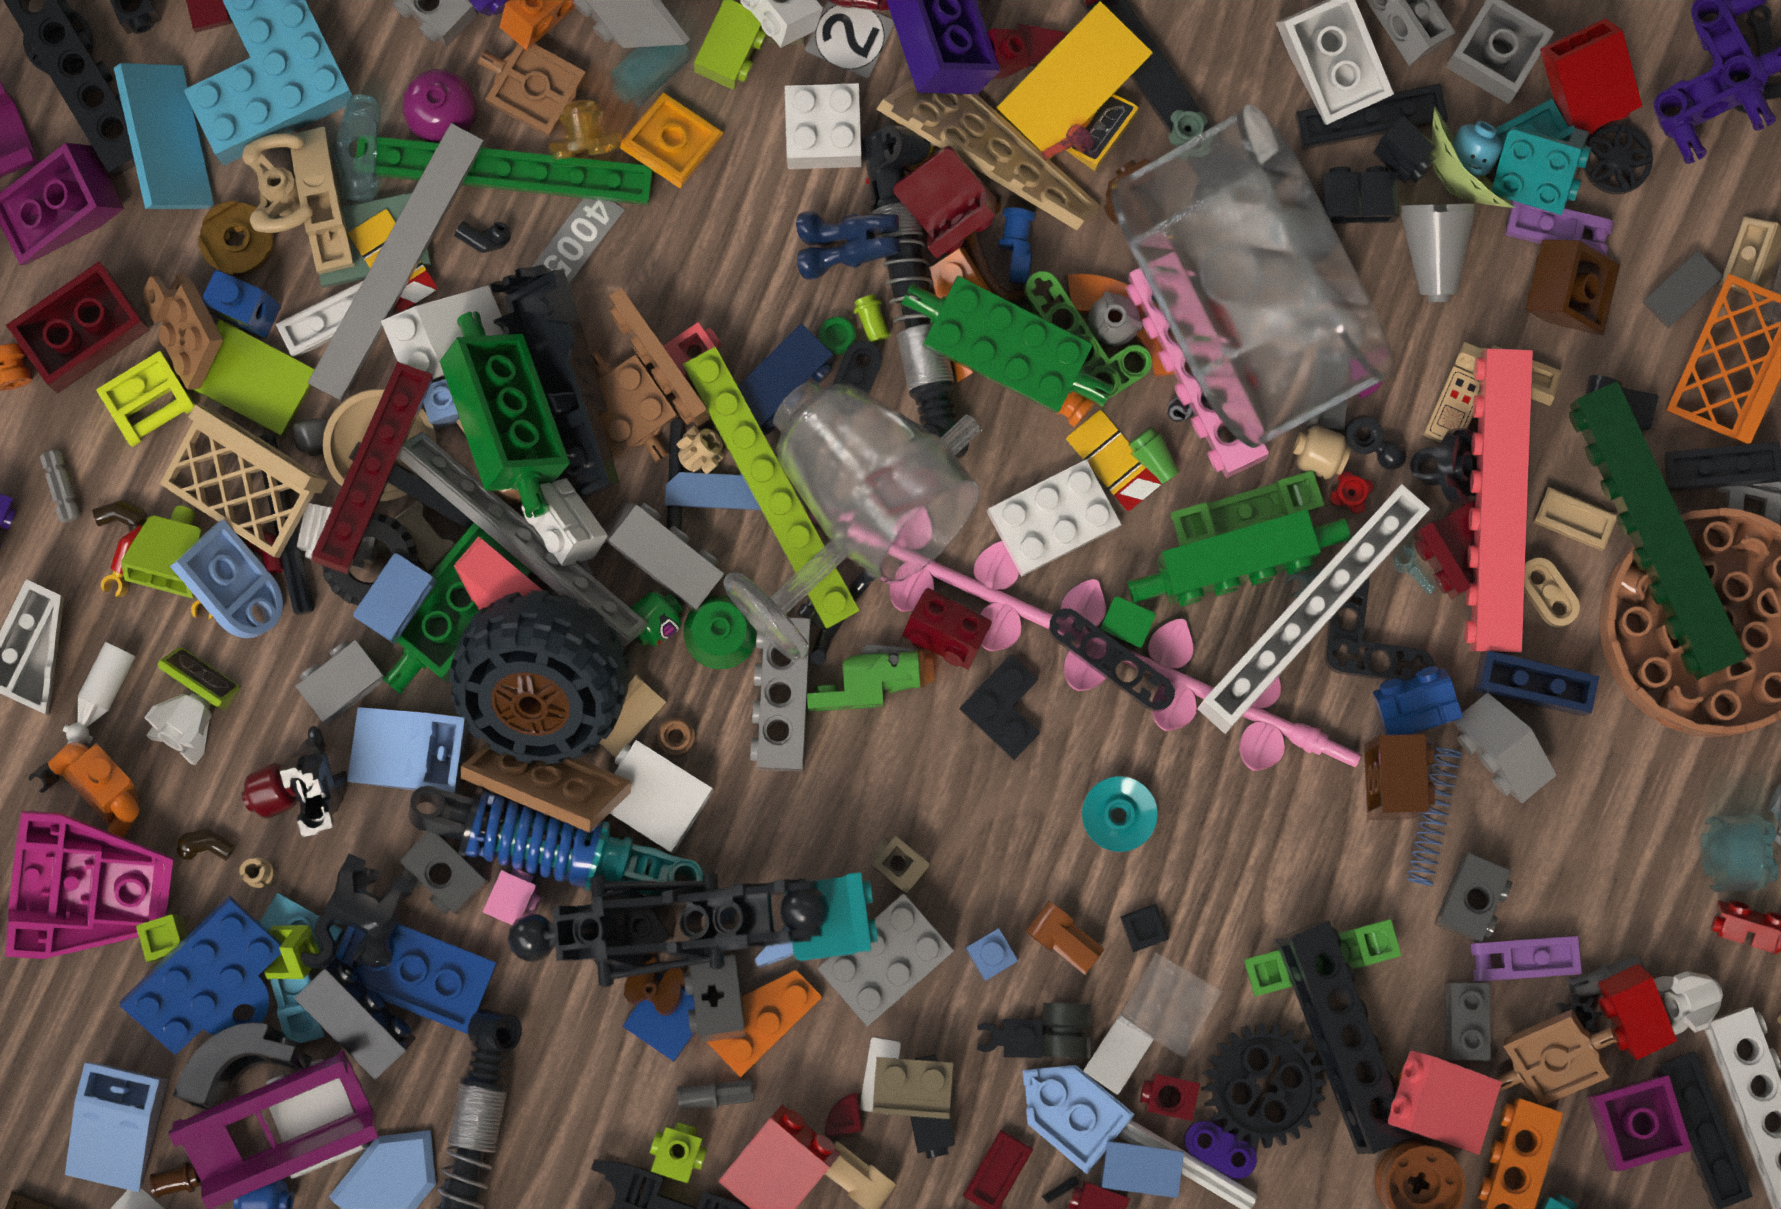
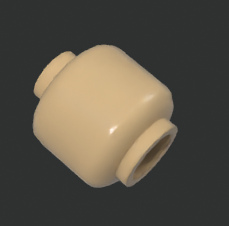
M1314 425L1306 434L1299 433L1292 453L1298 455L1297 466L1299 469L1305 472L1313 470L1316 476L1330 479L1335 473L1341 475L1350 456L1351 447L1346 446L1344 435L1322 426Z

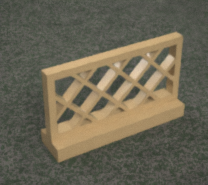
M195 404L188 417L193 420V423L163 476L160 485L218 522L224 519L235 533L271 556L280 558L314 493L321 494L328 480L218 411ZM202 432L209 436L212 452L197 456L195 443ZM219 443L226 448L220 449ZM234 452L238 455L241 470L226 474L222 456ZM214 458L217 478L203 482L199 463ZM248 462L255 466L249 467ZM191 466L194 485L182 488L174 481L182 468ZM263 470L267 474L269 488L254 493L251 474ZM242 477L246 496L231 500L227 481ZM277 480L282 482L283 484L278 485ZM219 484L223 503L211 506L207 503L204 488ZM293 489L300 496L292 509L283 511L279 492ZM196 491L197 496L193 495L191 492ZM271 495L275 514L260 518L256 499ZM248 502L252 521L239 524L236 522L233 506ZM225 509V514L220 512V510ZM277 520L279 534L272 545L264 539L262 524ZM253 527L254 533L248 529Z

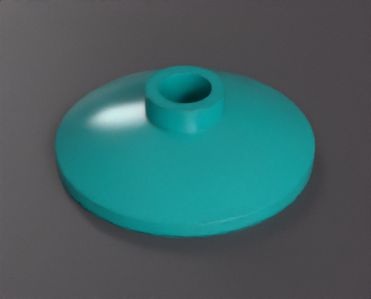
M1116 776L1100 781L1089 791L1082 806V822L1085 831L1094 843L1109 851L1127 852L1140 847L1150 838L1156 827L1158 811L1153 795L1142 783L1129 777ZM1116 808L1123 809L1126 813L1125 820L1122 822L1114 821L1112 811Z

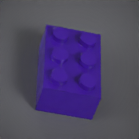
M886 0L917 93L978 94L1000 72V67L976 0Z

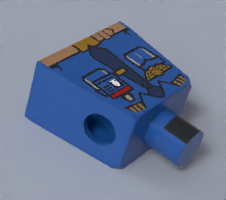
M218 270L214 271L202 297L211 316L264 339H267L282 307L264 290ZM262 305L261 313L256 318L257 309Z

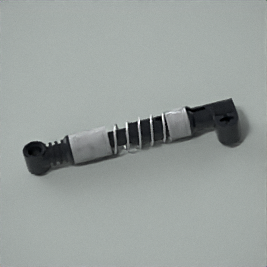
M887 125L862 139L861 146L873 198V205L870 208L871 214H895L899 216V230L897 232L875 236V238H896L900 240V252L885 257L886 261L881 265L888 269L890 280L886 281L885 284L891 285L894 298L889 303L895 304L902 303L905 295L920 301L919 298L907 293L911 283L928 292L933 287V281L927 278L926 274L930 263L924 260L922 256L926 245L919 241L923 236L922 226L894 194V185L905 176V171L927 158L930 142L903 125ZM901 305L903 316L896 317L893 321H904L906 327L896 337L898 338L899 352H901L902 366H904L903 370H905V380L907 381L909 395L916 401V405L920 406L917 408L918 414L922 415L919 417L920 423L924 424L917 435L919 453L927 461L962 458L968 451L969 435L965 426L958 422L956 418H953L956 416V410L951 409L954 407V401L949 400L952 398V391L955 388L953 372H951V362L940 354L922 346L932 326L930 318L905 305Z
M481 1009L470 1019L468 1035L473 1043L472 1046L477 1047L476 1051H471V1056H475V1059L469 1060V1065L473 1066V1069L467 1070V1074L460 1080L457 1102L453 1111L455 1114H453L454 1117L450 1126L452 1129H450L451 1133H449L450 1137H448L449 1141H447L448 1144L453 1145L446 1148L447 1153L456 1158L454 1165L445 1166L442 1168V1171L452 1178L445 1179L444 1186L438 1188L442 1198L440 1205L434 1209H484V1206L480 1204L482 1190L488 1189V1186L479 1183L478 1180L480 1170L492 1169V1166L482 1163L484 1152H495L497 1147L500 1122L504 1113L502 1110H504L503 1106H505L504 1102H506L505 1099L507 1098L505 1095H507L508 1089L504 1082L505 1076L501 1075V1071L506 1072L507 1067L503 1066V1062H508L509 1057H505V1052L510 1053L518 1045L522 1036L521 1023L512 1014ZM457 1149V1153H454L450 1150ZM447 1169H453V1173L448 1172Z

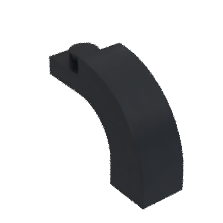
M245 1023L232 1026L211 1037L192 1055L180 1075L173 1096L190 1106L208 1110L227 1102L237 1080L246 1071L257 1065L277 1064L301 1071L310 1067L313 1058L300 1050V1043L285 1038V1034L268 1024Z

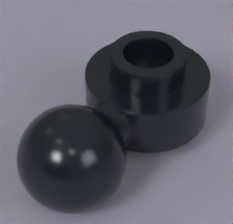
M1358 415L1347 423L1344 436L1347 444L1353 451L1359 454L1377 453L1378 463L1388 470L1398 469L1405 463L1407 454L1404 446L1398 441H1384L1383 429L1375 418L1369 415ZM1360 428H1368L1369 434L1366 438H1357L1356 433Z

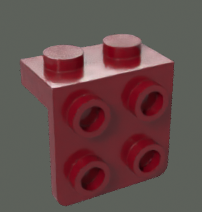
M950 146L942 148L894 185V194L928 232L927 248L936 259L945 252L948 254L953 253L961 247L968 235L975 230L977 232L985 230L994 221L996 198L954 148Z
M1476 500L1469 502L1435 523H1429L1413 535L1417 553L1423 561L1429 562L1435 572L1433 577L1437 586L1444 594L1447 593L1451 600L1466 592L1471 587L1469 583H1473V568H1468L1467 552L1469 545H1474V530H1469L1470 508H1475Z

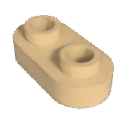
M1533 558L1525 563L1524 593L1542 619L1553 627H1565L1572 623L1579 615V600L1555 565L1545 558ZM1532 572H1539L1542 575L1543 581L1541 584L1538 585L1532 582ZM1558 602L1563 605V615H1556L1553 612L1552 606L1554 603Z

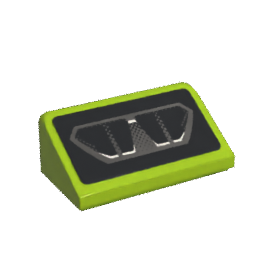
M181 647L169 653L157 664L159 669L222 710H226L240 691L238 684Z

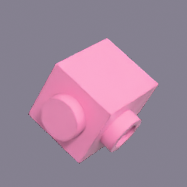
M514 868L511 874L501 870L483 913L510 925L523 915L536 913L542 896L537 894L540 887L531 883L534 876Z

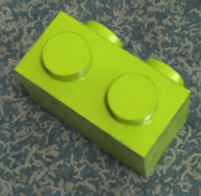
M723 0L694 61L695 73L732 90H735L739 80L745 83L753 66V62L749 60L753 49L760 50L767 37L761 23L750 10L733 0Z

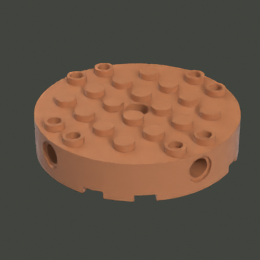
M1730 508L1694 510L1680 514L1747 659L1699 680H1696L1694 674L1690 675L1686 671L1681 660V654L1684 652L1678 639L1673 640L1666 629L1664 620L1667 618V615L1662 605H1657L1650 594L1648 585L1651 584L1646 570H1640L1634 560L1632 550L1635 549V546L1633 544L1614 567L1602 597L1599 625L1601 644L1607 665L1615 681L1628 699L1647 716L1668 728L1701 737H1729L1760 729L1781 719V526L1755 513Z

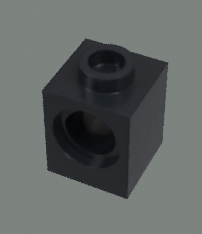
M110 0L118 21L127 34L132 32L134 34L144 33L152 29L154 23L161 21L153 0H142L140 8L134 12L126 11L128 3L132 0Z

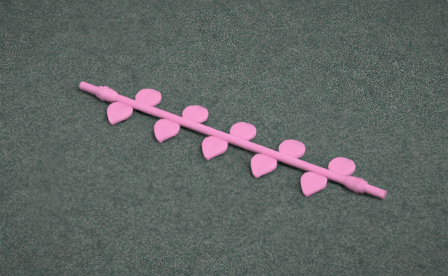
M922 501L908 504L892 516L886 531L889 540L880 537L875 530L865 526L860 520L857 522L851 519L844 521L816 507L812 508L808 516L812 523L841 535L840 539L848 542V546L858 547L866 551L874 550L904 564L894 572L889 585L891 602L901 612L913 611L926 588L934 590L932 578L934 577L992 603L985 607L980 614L992 621V625L981 644L983 648L990 652L1006 649L1017 642L1021 634L1020 616L1049 629V622L1053 614L999 591L1011 587L1019 575V571L1003 541L993 544L978 556L973 569L975 579L913 552L924 548L932 537L931 520L926 504ZM1094 579L1087 580L1071 589L1064 597L1060 610L1064 608L1072 609L1095 626H1098L1106 615V604L1099 581ZM1070 617L1065 621L1060 618L1056 621L1060 626L1058 630L1060 635L1070 632L1077 637L1076 642L1078 644L1075 645L1076 648H1079L1083 637L1090 632L1086 627H1083L1081 634L1072 627L1074 620ZM1175 619L1157 629L1148 643L1147 651L1150 658L1128 649L1173 684L1175 697L1171 705L1160 712L1152 711L1154 721L1164 731L1176 730L1188 725L1196 714L1195 695L1205 699L1214 689V687L1174 670L1185 666L1193 655V642L1187 622L1184 619ZM1094 638L1086 643L1085 650L1089 657L1101 659L1107 653V646L1103 640ZM1070 651L1068 652L1063 670L1066 681L1071 688L1076 691L1089 690L1101 685L1105 681V677ZM1123 661V662H1122V663H1125V664H1127V665H1129V666H1131V667L1136 668V666L1134 665V663H1132V662H1130V661ZM1279 676L1242 716L1255 722L1246 728L1239 743L1242 761L1253 771L1270 768L1281 760L1285 748L1283 735L1288 737L1299 748H1303L1308 754L1313 752L1320 755L1322 752L1355 768L1361 758V753L1328 739L1329 735L1321 732V728L1311 727L1303 723H1292L1263 710L1273 705L1280 696L1281 684ZM1160 686L1156 691L1152 703L1155 704L1158 700L1163 702L1167 700L1163 695L1166 689L1164 686Z

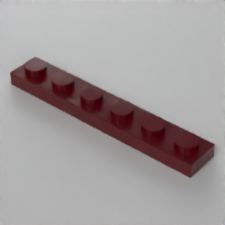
M397 361L312 552V562L348 575L430 388L433 374Z

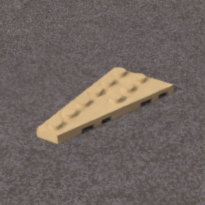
M911 79L885 97L876 109L942 149L946 146L954 148L967 165L1075 230L1080 229L1090 221L1101 209V206L978 94L917 93L914 81Z

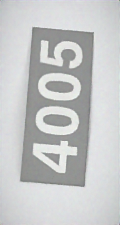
M583 198L533 267L544 264L551 271L564 269L569 285L625 210L612 201Z

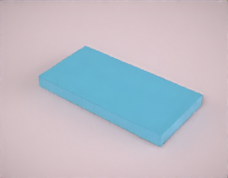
M120 63L115 66V77L145 209H208L212 207L214 201L194 113L184 92V89L188 87L183 65Z

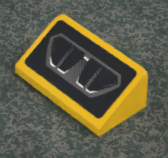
M1113 94L1082 126L1065 151L1096 171L1137 116L1140 107Z

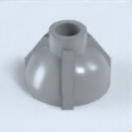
M1110 291L1104 292L1103 297L1093 304L1088 316L1090 331L1098 342L1107 346L1115 347L1128 343L1135 337L1138 330H1142L1143 326L1137 306H1134L1128 297L1120 294H1110ZM1111 311H1119L1122 315V320L1118 323L1111 322L1108 319V314Z

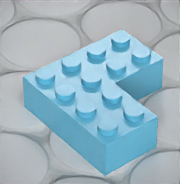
M223 0L250 58L184 89L214 154L223 166L241 158L246 144L257 138L270 134L293 133L356 102L306 0Z

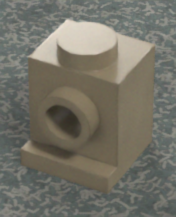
M896 835L891 841L884 838L871 853V856L876 859L871 866L905 895L910 892L931 866L930 863ZM894 857H902L906 865L904 869L896 871L891 867V860Z

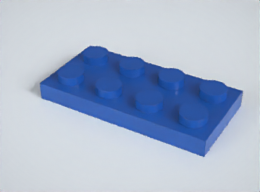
M398 923L389 938V948L393 954L392 962L388 966L371 968L360 964L357 969L353 968L358 980L368 990L375 991L383 1001L468 1034L470 1019L479 1011L498 963ZM347 927L335 956L341 963H346L352 967V955L355 946L365 936V932Z

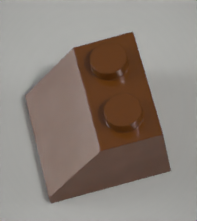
M1543 240L1536 260L1531 290L1528 293L1526 311L1548 323L1595 335H1604L1620 265L1580 240Z

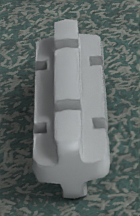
M58 450L43 453L40 459L43 469L48 471L45 475L53 502L58 504L56 507L58 518L63 523L74 521L80 517L77 503L73 502L75 496L67 470L63 468L65 463L62 453Z

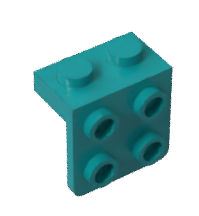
M1512 127L1505 140L1492 185V192L1499 197H1505L1515 202L1562 215L1568 200L1575 201L1582 180L1575 177L1578 167L1585 169L1592 147L1585 145L1589 132L1574 128L1569 142L1519 127Z
M861 872L846 874L845 877L815 880L818 881V890L826 896L830 907L828 920L822 927L823 936L811 937L810 942L792 943L794 957L799 961L872 952L871 943L878 942L875 919L867 920L865 904L873 903L870 880L862 881Z

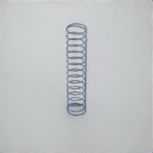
M1436 747L1437 751L1446 754H1435L1433 757L1445 764H1433L1431 767L1441 773H1432L1429 776L1433 780L1440 782L1434 783V785L1456 787L1453 784L1435 779L1431 775L1458 777L1433 766L1441 765L1457 768L1460 766L1442 761L1435 756L1462 758L1461 755L1463 754L1455 750ZM1435 789L1436 792H1439L1435 793V795H1445L1453 797L1452 794H1448ZM1435 800L1437 805L1451 806V804ZM1429 808V810H1432L1434 812L1425 813L1449 816V814L1443 813L1432 808ZM1421 815L1422 817L1433 822H1419L1418 824L1422 828H1425L1432 832L1419 831L1416 833L1419 837L1426 839L1428 841H1416L1414 842V844L1427 851H1413L1412 854L1426 861H1410L1411 865L1422 870H1409L1408 873L1411 876L1416 877L1418 879H1406L1411 882L1433 886V881L1418 877L1416 875L1411 874L1410 872H1423L1431 874H1436V872L1419 867L1413 864L1412 862H1422L1431 864L1439 863L1423 858L1414 853L1420 852L1440 855L1441 853L1424 848L1416 843H1430L1438 845L1443 844L1423 837L1418 833L1445 835L1444 833L1429 829L1421 824L1428 823L1445 826L1447 824Z

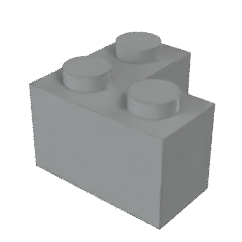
M1488 692L1462 713L1463 717L1461 719L1453 721L1461 734L1457 737L1460 745L1470 755L1475 752L1479 755L1478 757L1482 764L1495 775L1491 780L1504 796L1511 794L1519 802L1523 803L1556 776L1533 730Z

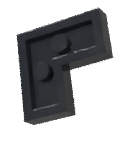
M1010 654L959 710L1015 761L1040 734L1030 722L1013 708L1038 679Z

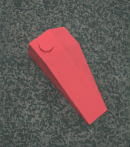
M479 536L454 565L470 598L476 603L479 610L483 607L486 608L491 603H495L497 599L515 592L525 596L531 593L532 590L543 591Z

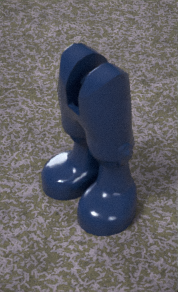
M811 210L801 212L796 220V228L800 239L807 245L813 246L801 249L797 256L799 272L806 280L822 277L830 267L839 263L857 268L862 263L889 257L900 252L899 239H874L875 235L893 233L899 230V216L895 214L858 215L853 213L843 218L840 224H831L825 222L818 213ZM838 240L847 241L846 244L836 248L824 249L814 247L823 246Z

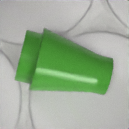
M1153 427L1142 432L1128 444L1133 450L1131 455L1155 475L1161 484L1167 482L1180 472L1175 465L1161 432L1157 433Z

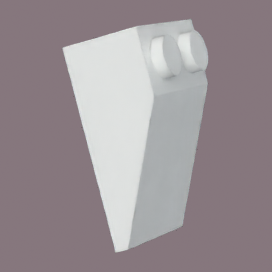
M1325 0L1276 22L1288 54L1326 125L1394 95L1356 0Z
M489 285L421 304L381 320L397 361L433 374L432 383L445 379L439 361L455 339L463 337L460 326L457 323L459 316L467 312H472L473 316L474 311H477L481 316L486 336L504 335L502 329L493 323V320L502 317Z

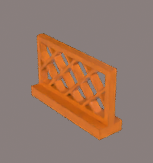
M1728 273L1666 409L1667 412L1734 439L1743 445L1752 444L1781 380V321L1766 327L1759 307L1773 301L1781 304L1780 294ZM1735 285L1747 290L1752 305L1731 312L1726 300L1731 286ZM1754 294H1757L1766 299L1757 302ZM1724 305L1727 314L1718 317L1720 310ZM1755 309L1762 329L1741 337L1734 317ZM1729 319L1737 339L1715 346L1710 333L1714 324ZM1778 328L1772 342L1769 331ZM1764 333L1770 347L1767 355L1751 361L1743 341ZM1708 339L1711 345V349L1702 352L1704 345ZM1739 343L1747 363L1725 371L1718 351ZM1714 353L1721 373L1700 381L1695 365L1699 358ZM1763 362L1758 374L1756 375L1753 366ZM1749 367L1754 380L1751 390L1735 395L1728 375ZM1693 373L1696 383L1686 386ZM1723 377L1731 397L1710 405L1702 385ZM1699 388L1706 407L1694 412L1677 407L1684 392ZM1747 396L1742 409H1740L1737 400ZM1733 402L1738 413L1733 429L1731 430L1717 424L1712 409ZM1708 411L1711 421L1698 415Z

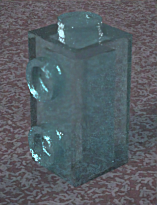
M686 45L637 47L610 72L614 84L611 87L612 91L623 103L627 104L631 101L639 108L691 60L689 48Z

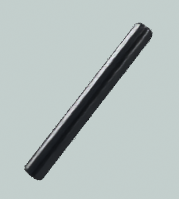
M273 434L258 436L278 449L276 438ZM261 470L265 489H268L267 474ZM277 480L278 485L283 484L282 482ZM288 490L279 492L283 511L292 509ZM268 495V503L271 515L275 514L271 495ZM275 520L273 524L277 538L279 529L277 520ZM295 528L281 554V560L293 612L297 615H303L314 611V603L302 551L297 547L298 533Z

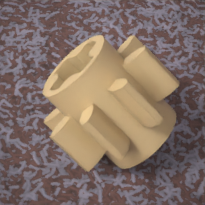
M693 426L676 444L680 448L678 457L681 464L692 472H697L702 468L705 474H709L725 456L721 452L723 448L721 438L716 432L708 428L699 432Z

